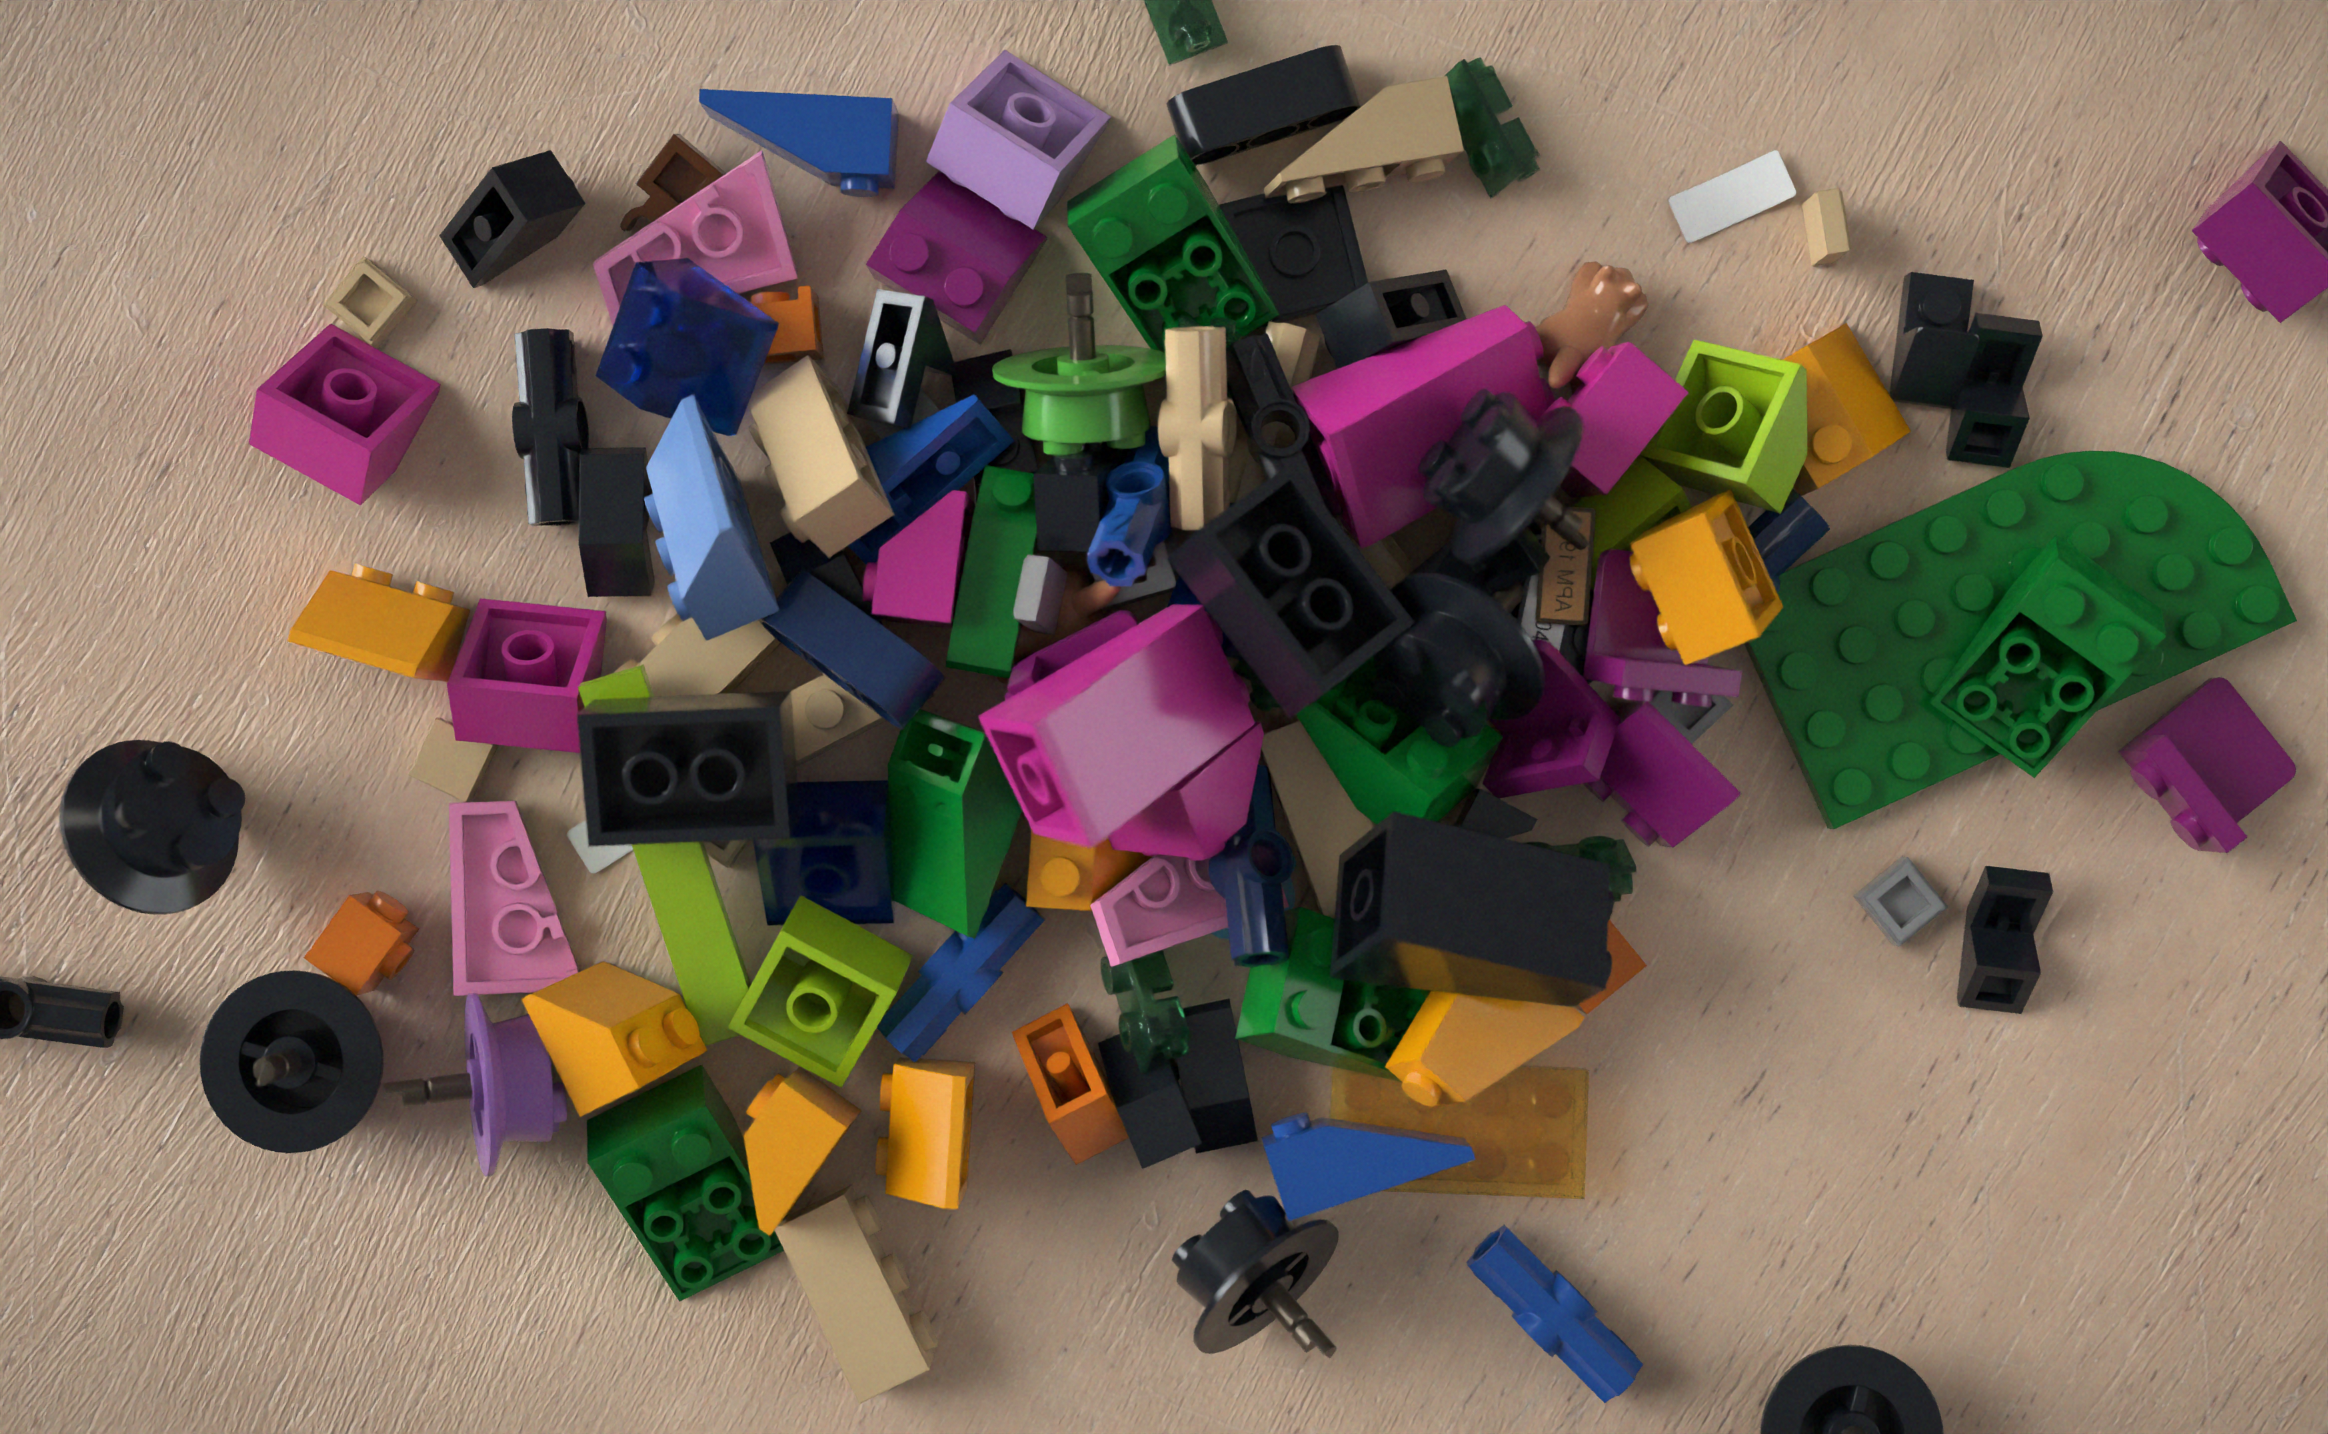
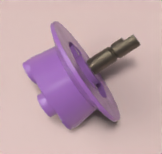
M472 993L468 994L466 998L464 1018L467 1073L429 1077L426 1081L420 1078L383 1083V1098L402 1096L404 1107L425 1105L427 1101L433 1104L469 1099L479 1164L484 1176H493L503 1141L550 1142L553 1132L559 1131V1122L567 1120V1102L563 1082L552 1083V1060L529 1014L492 1024L478 994Z

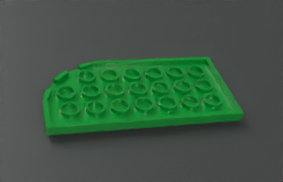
M2090 450L2063 453L2041 458L2011 469L1786 570L1779 576L1781 582L1778 595L1783 604V609L1759 637L1744 642V645L1828 829H1836L2000 755L1996 750L1931 705L1930 699L2012 584L2056 534L2159 607L2163 614L2167 636L2098 710L2297 621L2272 564L2257 537L2241 516L2217 493L2189 474L2168 464L2140 455L2116 451Z

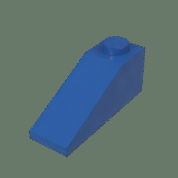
M700 89L699 103L710 118L832 186H840L842 194L854 197H875L879 195V188L895 189L899 113L892 98Z
M975 394L912 424L911 429L904 428L866 447L894 514L848 545L866 565L868 562L876 563L878 561L879 548L952 490L958 491L979 473L985 465H988L1015 441Z
M1308 1113L1295 1114L1272 1123L1273 1134L1261 1137L1288 1221L1476 1160L1472 1147L1465 1138L1324 1117L1310 1121Z

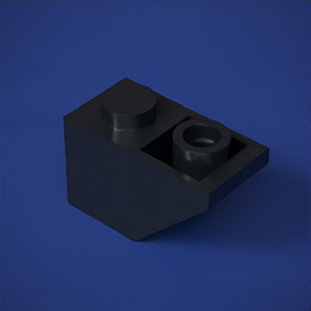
M1107 441L1082 443L1083 450L1081 452L1071 455H1054L1034 473L1038 550L1089 551L1109 501L1106 477L1113 469L1124 464L1130 448H1111L1107 446Z

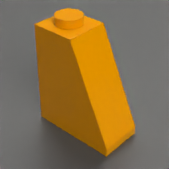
M1431 990L1385 1065V1068L1403 1082L1401 1085L1403 1091L1422 1105L1435 1107L1464 1102L1579 1028L1585 1017L1574 1007Z

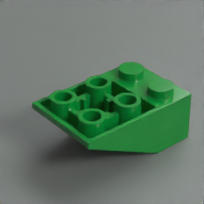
M1175 134L1067 201L1069 229L1150 349L1166 353L1165 330L1192 326L1225 328L1226 346L1279 315L1276 305L1209 186Z
M2056 534L2009 588L1932 696L1930 704L2035 778L2167 636L2162 610Z
M1373 655L1326 693L1298 712L1296 716L1356 809L1376 825L1393 811L1438 822L1478 786L1503 736L1486 724L1479 734L1461 739L1454 747L1440 745L1428 735L1423 726L1408 717L1402 710L1390 707L1376 697L1371 688V682L1377 675Z
M920 709L907 726L900 730L887 765L894 901L961 934L975 938L982 918L988 909L990 897L1003 861L1011 847L1012 837L1020 818L1022 807L986 732Z
M1303 907L1285 910L1289 959L1277 965L1250 968L1235 1039L1287 1057L1402 1082L1385 1068V1065L1431 990L1347 981L1330 977L1334 919Z
M703 1065L697 1066L587 1120V1163L679 1302L784 1251L775 1230L769 1236L759 1229L744 1137L731 1110Z

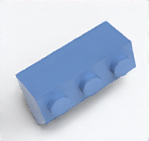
M694 395L684 398L680 401L646 466L653 493L645 496L644 501L654 526L658 532L663 531L664 537L656 540V546L670 576L675 575L676 577L675 582L667 585L672 603L681 620L685 621L693 618L704 638L708 641L780 610L741 481Z

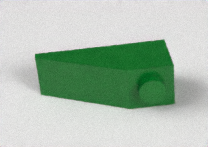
M985 465L973 515L946 658V667L1010 679L1022 624L1014 619L1013 610L1024 558H1027V554L1035 556L1038 554L1034 474Z

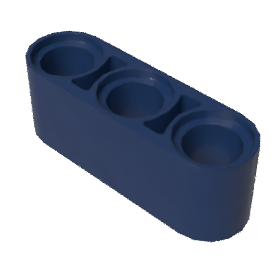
M800 570L776 598L780 611L759 619L760 624L784 646L889 723L902 730L945 679L941 671L916 649L804 570Z

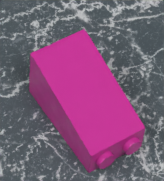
M1503 305L1290 387L1297 404L1303 408L1309 418L1310 436L1343 511L1342 515L1337 518L1361 549L1375 544L1437 508L1424 498V486L1427 478L1418 472V466L1427 451L1440 440L1446 443L1449 441L1454 432L1463 423L1461 421V414L1476 393L1485 388L1494 395L1510 392L1535 420L1542 416L1555 402L1549 384L1544 378H1540L1536 360L1543 357V346L1532 322L1524 323L1506 305Z
M1172 604L978 716L1034 834L1091 848L1107 838L1255 724L1247 705L1249 702L1248 689L1241 677L1231 670L1221 647L1223 644L1222 631L1203 606Z

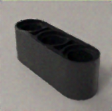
M1340 45L1317 48L1201 85L1174 96L1166 103L1176 136L1195 166L1220 160L1332 124L1349 117L1361 107Z

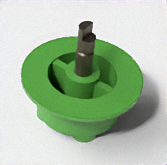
M1091 274L1066 275L1067 313L1071 316L1068 319L1069 347L1041 349L1007 357L993 366V377L1002 384L1026 390L1022 433L1033 440L1043 441V451L1046 454H1076L1083 450L1082 443L1107 441L1108 447L1117 449L1145 445V431L1151 427L1143 384L1166 376V353L1135 346L1095 345L1094 318L1091 316L1094 312Z

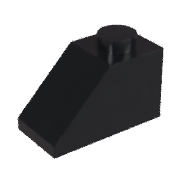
M549 150L492 167L439 236L471 286L476 288L486 284L557 238L586 203L577 191L572 179L566 174L553 152Z
M1447 269L1368 282L1315 314L1324 335L1326 348L1333 357L1337 369L1467 319Z

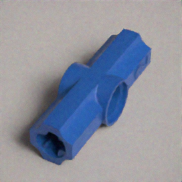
M1151 426L1145 431V445L1130 448L1124 464L1113 469L1106 477L1109 501L1087 553L1090 571L1105 579L1109 586L1131 587L1133 581L1138 576L1146 573L1156 544L1167 539L1172 532L1170 523L1169 457H1164L1161 452L1158 426Z
M1005 883L990 897L988 909L982 918L976 937L971 938L954 931L918 971L921 976L883 1016L877 1029L900 1053L916 1062L947 1031L946 1028L961 1012L966 1015L1004 973L1000 969L1045 921V918L1035 907H1026V899Z
M1505 1224L1495 1232L1490 1233L1475 1248L1474 1253L1466 1262L1474 1275L1514 1312L1511 1315L1514 1320L1548 1355L1553 1357L1556 1354L1604 1403L1615 1396H1620L1635 1381L1638 1371L1643 1366L1642 1362L1636 1357L1637 1355L1595 1316L1597 1310L1560 1272L1556 1270L1552 1273Z

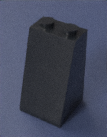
M1393 811L1339 855L1330 977L1347 981L1575 1007L1606 989V983L1611 974L1612 957L1607 950L1608 921L1614 907V896L1609 889L1610 864Z

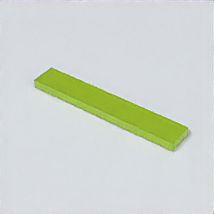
M644 664L589 680L578 686L584 707L594 699L654 697ZM684 842L632 845L687 1009L698 1023L700 1036L705 1046L741 1036L727 1027L751 983L704 843Z

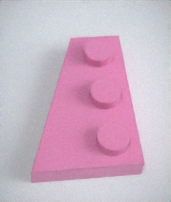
M763 150L595 259L593 266L613 326L798 279V270Z
M517 801L449 803L453 995L462 996L477 993L478 995L533 993L580 972Z
M1154 855L1090 905L1111 967L1228 928L1226 899L1217 893L1208 873L1210 858L1194 861L1188 857ZM1282 887L1284 908H1287L1289 905Z

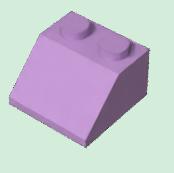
M1004 50L950 102L925 162L946 174L955 184L970 189L997 206L1009 218L1020 221L1034 230L1060 201L1107 127L1111 116Z

